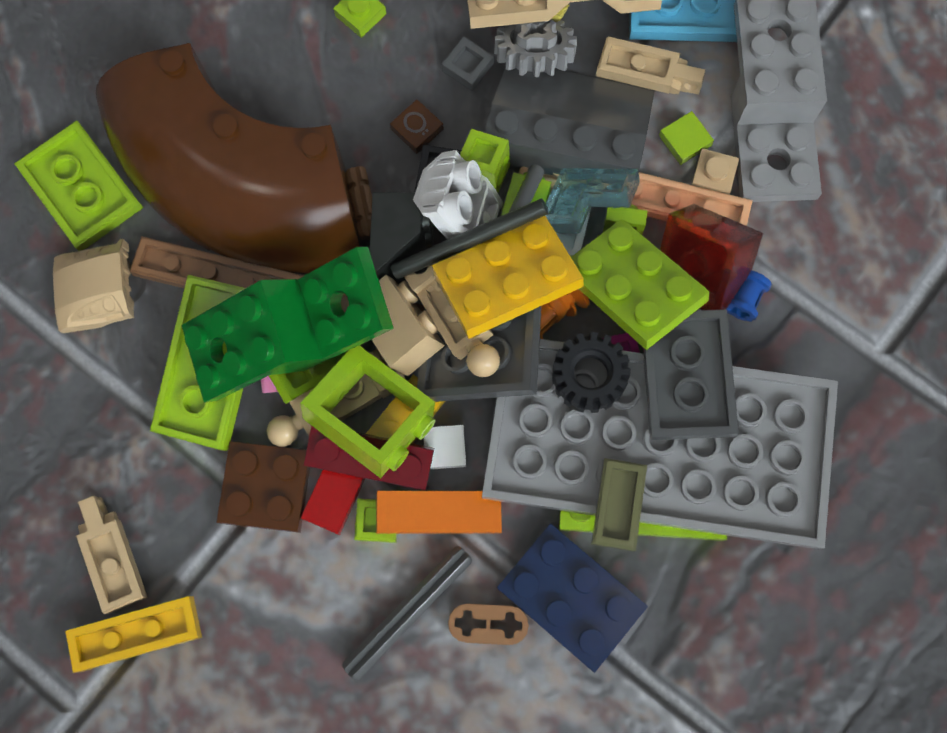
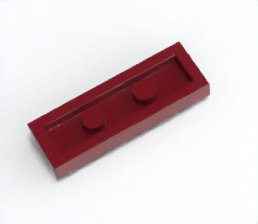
M311 426L303 466L426 491L435 448L411 443L406 448L409 450V454L396 471H392L389 468L380 479ZM356 432L379 450L389 440V438Z

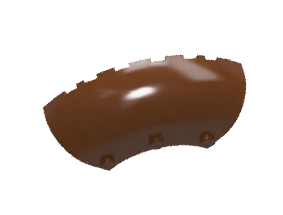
M190 43L130 57L114 65L100 78L96 86V99L102 124L114 154L130 181L149 205L169 224L194 243L229 258L290 273H310L351 249L362 247L349 192L350 188L346 178L345 165L331 125L307 128L284 127L254 119L238 111L215 92L214 86Z

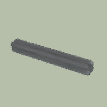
M455 547L343 662L342 667L352 679H360L472 563L469 554L461 547Z

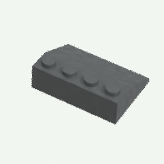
M505 67L491 105L484 133L509 140L510 167L519 169L527 167L529 170L531 165H539L544 169V174L553 175V173L572 180L587 183L595 181L603 183V186L625 191L627 188L634 190L644 151L655 90L556 69L553 76L540 72L539 77H534L533 72L529 71L521 76L517 68L508 71Z

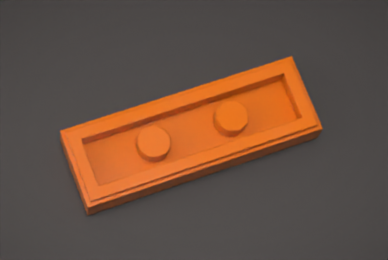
M377 491L376 534L502 533L501 501L482 499L483 491Z

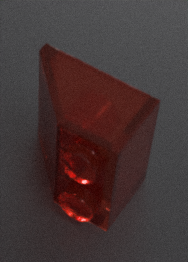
M692 204L669 213L660 250L710 291L709 301L701 306L700 310H726L753 269L763 233L701 206Z

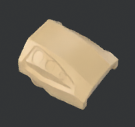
M120 239L116 244L64 253L54 257V303L59 332L69 333L102 328L117 321L134 318V301L129 293L131 287L129 286L128 279L131 274V264L127 259L129 258L127 253L129 252V244L124 239Z

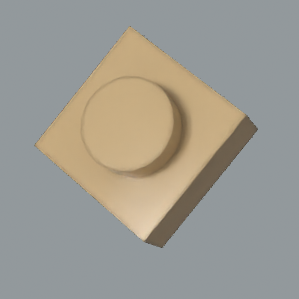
M702 148L691 185L730 194L739 158Z

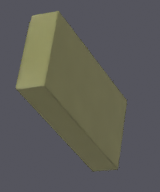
M604 458L591 545L631 552L636 551L647 465Z

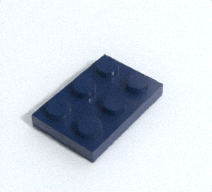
M551 523L497 586L499 591L594 673L648 608L643 601Z

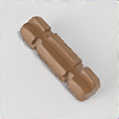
M357 166L347 169L346 178L350 188L349 192L357 222L358 234L362 241H369L371 235L372 194L365 167Z

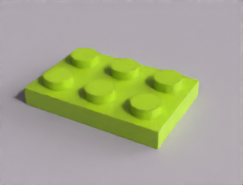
M620 219L571 256L584 278V287L579 288V290L645 350H648L709 301L710 291L623 219Z

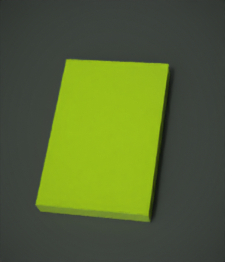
M78 120L14 163L78 251L85 250L143 209V206Z

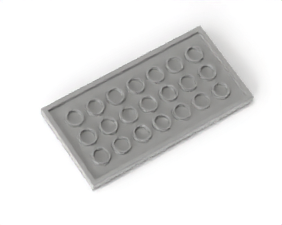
M540 339L537 395L497 397L482 499L595 516L603 460L607 458L647 465L640 523L819 550L825 549L838 381L732 366L739 434L736 437L650 440L643 353L622 350L623 355H628V368H631L628 384L621 398L617 402L615 401L612 407L607 410L602 408L599 409L598 413L584 410L582 413L576 411L577 407L573 405L568 407L564 404V398L562 396L558 397L555 392L556 386L552 382L555 357L558 350L563 348L565 342ZM583 359L574 368L576 380L584 387L595 388L606 381V368L597 359Z

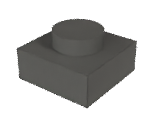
M463 36L441 64L442 72L473 91L493 66L494 56Z

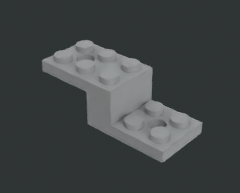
M735 0L734 15L740 77L731 95L736 157L739 158L737 172L740 197L753 200L752 202L818 200L822 191L814 121L827 102L816 0ZM779 28L786 33L787 39L783 41L775 40L769 35L768 30ZM771 155L781 156L786 161L787 168L783 170L772 168L768 163L767 157Z

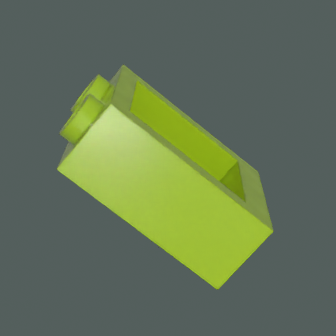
M360 345L350 349L300 403L302 418L380 479L389 468L392 471H396L409 454V450L406 448L416 437L422 440L435 423L433 418L435 401ZM364 374L414 410L380 450L330 413Z

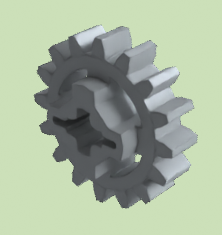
M552 18L544 22L505 25V28H497L494 54H497L498 63L506 62V70L509 71L517 68L521 76L526 74L527 71L533 72L534 77H539L540 72L553 76L555 68L565 71L567 70V63L574 62L577 36H573V28H564V21L554 22Z

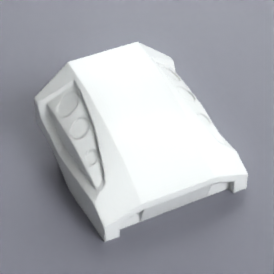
M457 150L442 152L423 169L413 198L421 213L428 217L447 239L497 218L499 209H502L503 206L502 199L490 181L482 175L477 162L474 160L465 161Z

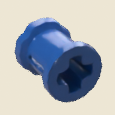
M741 269L736 275V280L738 281L731 297L724 301L722 308L727 310L728 314L740 320L752 322L758 316L756 308L763 293L770 290L772 283L767 277L756 271Z

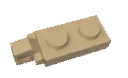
M608 36L601 53L596 76L668 94H679L680 91L699 94L705 76V69L688 66L687 60L679 58L680 53Z
M94 495L79 501L78 504L85 523L78 526L80 534L76 535L103 614H110L148 598L122 522L119 520L116 512L108 513L102 497Z

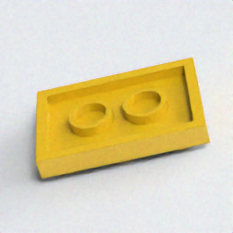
M546 216L432 265L434 276L468 339L584 287L583 276Z

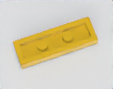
M194 596L183 597L65 631L73 673L202 638Z

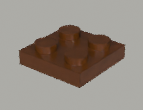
M230 441L216 523L301 533L303 520L301 516L305 507L310 467L303 466L306 450Z

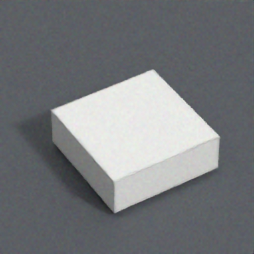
M464 425L432 427L424 437V446L435 448L431 469L466 467Z

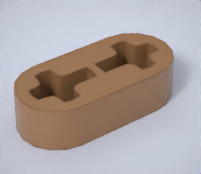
M462 604L452 611L448 620L449 631L452 636L458 641L465 643L513 645L524 639L529 628L528 618L525 613L517 607L506 605ZM468 610L472 611L474 619L486 620V628L472 629L471 636L463 635V629L456 627L455 624L456 618H463L464 611ZM506 613H514V619L522 623L521 630L514 631L513 638H506L504 630L491 629V620L502 621L505 620Z

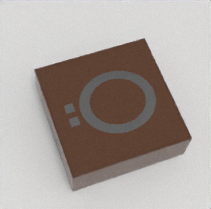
M417 99L390 123L391 130L416 154L422 150L423 145L430 143L444 130L443 123Z

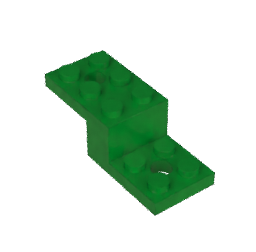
M355 247L299 279L260 280L181 325L204 403L218 401L269 375L307 371L394 329L368 247ZM344 293L349 301V306L345 312L341 306V299ZM224 342H225L226 347H227V352H226L225 354H223V343H224Z

